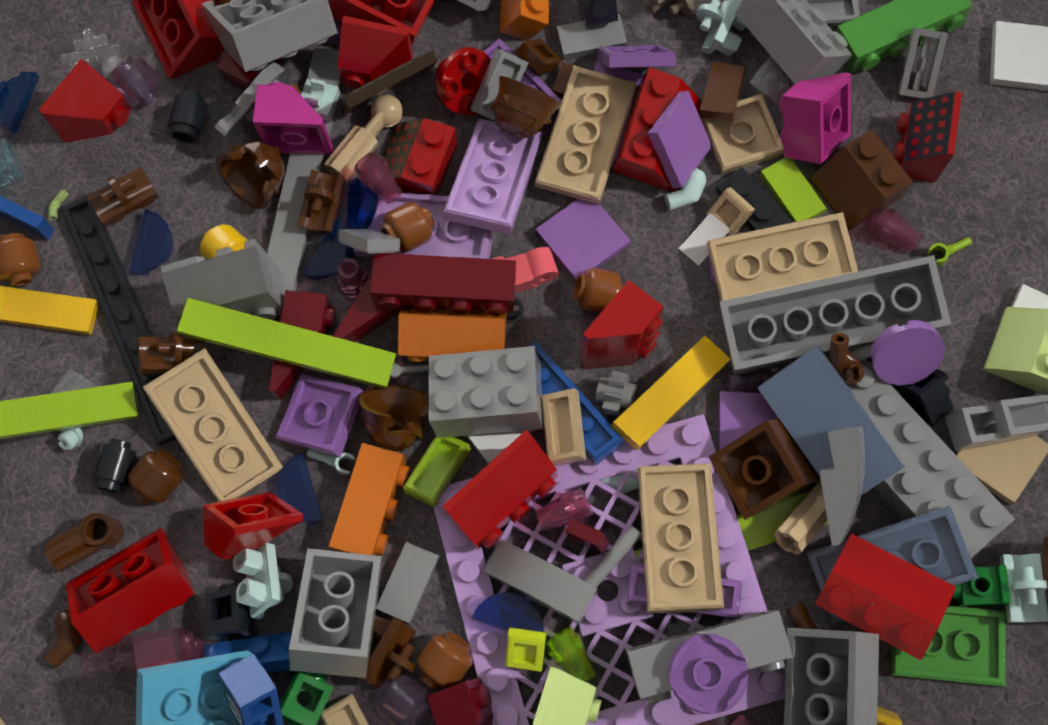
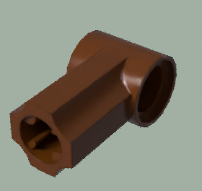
M92 513L87 515L78 526L45 544V553L56 570L63 572L104 548L115 547L123 538L124 529L116 518L102 513ZM105 522L107 533L102 539L98 540L96 535L97 528Z

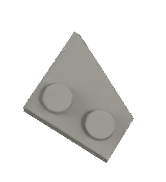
M275 61L264 68L235 102L237 105L231 113L220 119L215 128L226 136L245 120L252 122L257 84L269 85L272 82H280L278 79L285 70Z

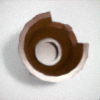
M499 76V91L490 109L494 110L495 120L501 132H506L514 137L523 139L538 134L544 126L546 127L547 124L552 123L550 118L561 106V103L529 85L508 77Z
M251 141L239 146H232L231 152L218 156L216 160L218 172L225 184L248 205L258 209L267 208L272 196L279 194L285 167L278 147H273L260 141Z
M388 385L387 390L372 387L365 390L359 396V404L362 410L360 416L364 421V428L370 439L378 446L402 453L406 448L411 447L418 437L423 438L424 421L429 410V397L424 392L401 385Z

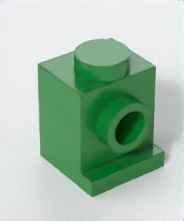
M1006 565L974 567L978 575L976 579L982 581L983 592L976 589V579L955 585L956 589L951 598L955 600V606L1000 607L1011 603Z
M301 671L294 673L280 703L283 721L292 725H317L334 688L325 683L326 677L324 675L310 672L303 673ZM299 692L308 694L309 702L307 705L302 706L297 702Z

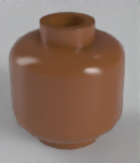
M407 202L387 212L384 216V224L380 228L382 233L399 238L400 252L407 253L430 241L432 237L431 227L435 223L432 214L426 207L421 209L416 203Z
M11 233L1 236L0 280L11 282V285L15 287L30 284L33 281L32 277L37 275L42 268L35 242L30 238H26L22 233Z
M591 267L584 274L577 276L573 297L575 301H578L579 307L583 311L600 314L624 285H622L621 276L617 272Z
M447 631L446 634H435L417 660V664L423 672L420 676L422 681L436 690L441 686L449 688L459 684L472 665L473 659L469 653L471 646L453 632Z

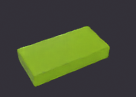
M783 158L760 172L759 176L793 222L813 219L825 213L826 206L792 159Z
M435 436L403 486L404 493L436 507L441 495L446 491L471 451L470 444L455 437L437 438Z

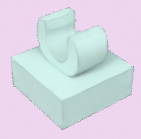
M313 78L311 80L307 79L301 96L323 120L331 121L340 95L339 87L326 84L325 81Z

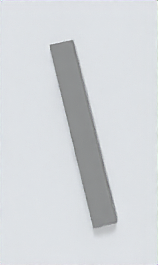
M314 47L307 79L311 80L313 78L325 81L326 84L338 86L339 90H341L342 81L337 68L339 50ZM337 104L331 121L323 120L329 137L332 131ZM290 153L267 251L268 256L283 273L284 294L285 290L296 291L309 234V231L298 229L297 223L311 170L323 171L326 154Z

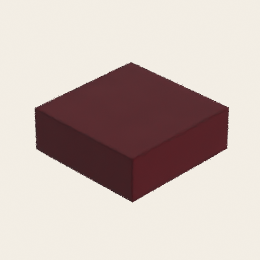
M574 519L573 521L570 520L565 532L572 541L605 554L609 541L603 532Z

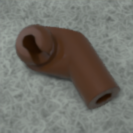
M835 333L830 338L828 360L847 383H859L864 377L863 366L848 351L849 337L844 333Z

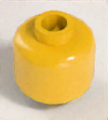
M222 224L215 226L205 233L200 244V254L202 257L211 259L216 257V250L229 247L232 251L245 249L244 242L248 240L231 225Z

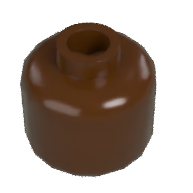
M161 449L157 452L150 451L145 453L128 475L129 483L133 488L131 491L132 495L144 504H149L151 501L155 503L166 502L183 481V473L180 470L182 464L173 455Z

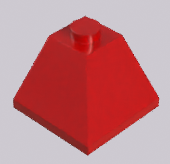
M347 16L343 17L337 68L342 83H345L349 88L356 90L414 58L409 29Z
M80 59L38 111L59 139L69 143L112 134L117 127H121L127 122L132 108L120 91L86 61Z
M270 491L203 505L204 546L219 558L233 559L244 548L255 550L303 521V513Z

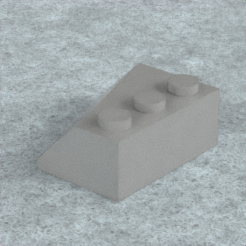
M213 0L201 3L225 51L245 72L263 69L267 66L268 62L280 57H291L299 49L308 45L322 44L328 40V37L338 33L328 0H231L229 3L218 6L214 5Z
M256 239L245 241V249L232 251L229 247L216 250V257L211 259L194 256L161 266V275L174 317L179 322L187 298L273 320L276 318V315H281L285 296L283 273Z

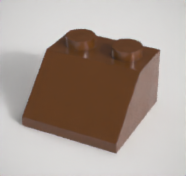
M872 129L841 148L809 178L834 213L843 212L848 231L902 199L913 183Z
M780 419L766 420L709 456L744 520L789 499L819 481L799 446Z

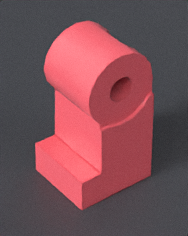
M548 247L535 248L526 253L505 259L503 256L492 258L516 260L515 293L538 287L540 284L554 280L559 275L551 249Z

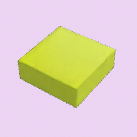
M509 627L505 667L542 672L546 632Z

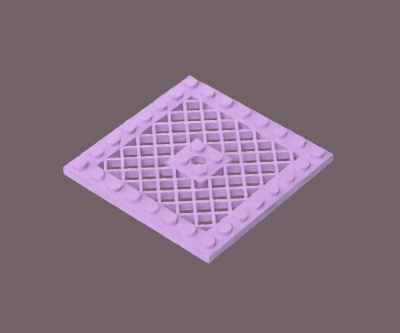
M704 414L664 425L638 451L623 439L624 445L598 465H595L586 455V460L555 466L557 478L554 481L557 485L545 496L554 495L547 509L533 502V500L541 499L538 495L527 504L530 509L543 515L535 530L532 531L518 522L513 523L510 520L499 541L493 544L495 548L487 562L485 561L482 547L477 551L448 519L442 507L471 479L449 484L446 491L441 495L437 506L434 507L468 642L471 646V654L477 677L482 679L483 684L486 685L491 694L492 725H529L527 716L533 720L535 718V714L530 712L539 693L542 694L543 686L546 682L550 666L584 681L579 678V675L588 659L606 669L596 687V699L600 696L615 705V707L599 711L596 723L589 721L588 725H694L785 699L786 667L769 672H762V670H757L756 667L747 670L748 684L743 697L733 708L718 714H700L688 709L675 697L673 690L670 691L672 698L649 704L647 698L625 704L635 683L633 677L614 666L623 649L632 648L627 642L635 627L654 636L652 642L668 638V636L663 634V631L671 616L688 625L687 632L705 628L698 624L702 614H696L694 619L691 620L676 612L666 613L659 629L656 630L641 622L653 617V614L647 613V606L626 603L630 566H644V563L641 562L644 557L643 548L636 559L632 547L602 581L614 583L617 587L618 595L612 601H603L597 594L579 625L582 637L595 634L587 651L568 641L577 626L575 622L572 621L564 637L559 636L546 628L555 611L549 609L540 625L523 615L531 599L526 597L518 611L501 602L509 587L503 584L495 598L490 576L483 572L500 541H507L512 530L515 528L530 537L523 550L530 552L535 541H538L552 549L547 562L552 564L559 553L573 561L563 564L562 569L584 580L607 552L585 558L590 549L586 546L583 547L579 556L564 549L562 545L568 536L565 530L570 520H577L582 509L600 518L594 529L600 531L606 521L622 530L617 539L618 541L628 528L632 526L640 512V500L637 502L621 493L629 476L638 480V473L634 472V470H638V467L673 465L670 462L677 460L680 461L681 465L711 463L721 578L742 581L738 618L767 611L730 494L709 458L716 450ZM624 474L616 490L600 482L604 479ZM589 485L581 499L567 492ZM595 487L612 496L604 511L586 503ZM560 497L577 505L569 521L552 513ZM616 500L634 508L626 524L609 515ZM548 519L565 527L557 543L539 535ZM609 544L606 551H609L613 546ZM498 608L515 617L510 628H516L521 620L535 628L538 632H546L547 636L560 643L551 661L544 658L543 664L548 667L538 684L520 675L523 669L516 668L514 670V668L505 667L509 628L505 634ZM724 618L721 623L734 619ZM631 624L623 640L606 632L607 630ZM600 636L619 646L610 664L591 654ZM565 646L583 656L574 674L556 664ZM610 673L629 682L620 701L602 691ZM517 680L535 689L525 707Z

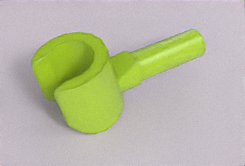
M966 237L947 246L943 243H935L930 246L927 255L934 251L941 252L943 258L936 261L937 267L945 264L948 257L954 254V252L971 245L972 240L970 237Z

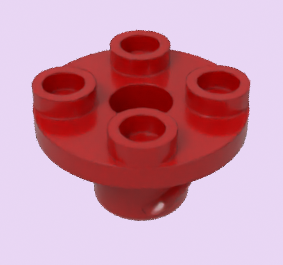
M464 47L453 52L438 65L435 83L439 99L448 110L469 116L477 114L471 111L470 108L491 62L490 57L485 52L473 47Z

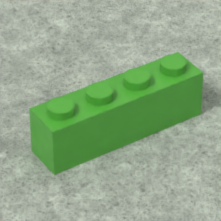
M894 0L839 25L836 30L845 38L848 43L846 48L852 53V56L845 65L850 73L861 68L863 71H867L875 67L881 59L887 56L892 58L900 56L908 49L912 27L941 32L944 30L948 32L955 31L966 22L965 18L972 4L969 0ZM924 36L919 37L918 42L920 45L923 43Z

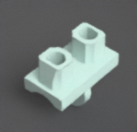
M712 0L710 4H701L698 7L696 17L702 22L700 29L705 32L709 31L701 51L711 54L714 50H717L728 56L737 51L742 39L729 29L731 25L740 31L746 28L745 24L735 14L742 5V0H728L722 2V4L719 0Z
M265 543L257 550L244 548L234 556V571L246 574L247 577L238 584L236 589L237 602L250 606L251 618L261 619L264 617L266 609L284 600L283 594L293 588L292 577L287 573H282L280 567L277 566L274 544Z
M1040 554L1001 555L1000 564L1006 565L1011 601V603L1005 605L1007 622H1047L1048 611L1045 596L1047 581L1043 580Z

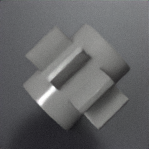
M612 370L611 377L600 378L595 402L603 404V413L619 417L621 410H627L633 404L636 385L629 383V374Z

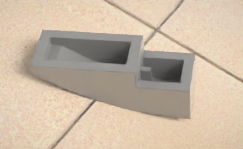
M1048 394L1000 400L992 405L961 408L946 416L945 419L955 451L1047 434Z
M863 426L836 429L828 432L834 467L825 468L819 471L832 546L840 545L845 540L861 499L865 475Z
M503 540L498 544L483 571L499 582L545 608L552 609L580 625L597 594L596 587Z

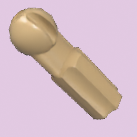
M380 95L376 98L371 106L370 120L364 127H353L324 163L325 168L332 175H344L345 183L348 184L378 147L376 136L383 128L393 127L400 122L402 118L401 102L392 95Z
M821 479L774 532L777 544L786 552L799 555L828 521Z

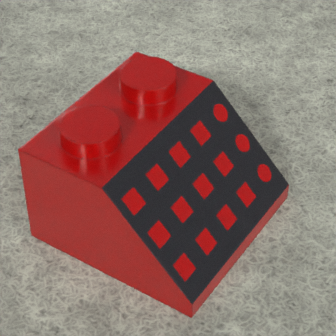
M955 91L912 101L906 113H900L896 133H901L900 143L895 144L893 157L910 178L936 182L954 156L962 98L961 92Z
M425 118L396 124L393 127L372 183L404 193L438 195L457 147L455 127Z

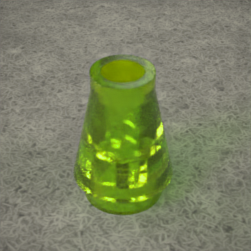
M571 626L563 629L546 641L550 649L548 654L568 674L584 682L596 675L580 633H575Z

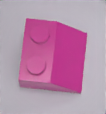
M850 73L799 81L782 95L780 101V111L783 113L781 142L784 144L785 158L822 164L851 136Z
M272 82L269 85L257 84L253 124L263 143L278 147L279 153L331 155L334 152L323 118L292 86L280 82Z

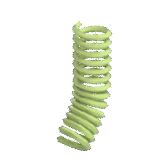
M60 190L59 194L55 196L56 198L51 201L52 204H49L48 220L53 221L58 218V208L69 196L65 190Z

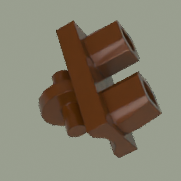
M141 167L117 180L114 176L108 178V185L86 196L104 227L124 219V216L140 207L144 208L154 203V200L159 198Z
M311 170L297 223L298 229L332 235L346 180L344 175H329Z
M171 333L169 337L139 336L137 339L139 371L145 376H155L157 373L164 374L203 350V341L194 338H182L178 333Z
M377 617L374 621L372 636L380 641L373 654L370 653L367 676L361 679L383 691L389 678L391 677L397 681L403 668L414 673L417 666L408 660L415 649L414 646L410 645V642L416 631L393 617L392 621Z

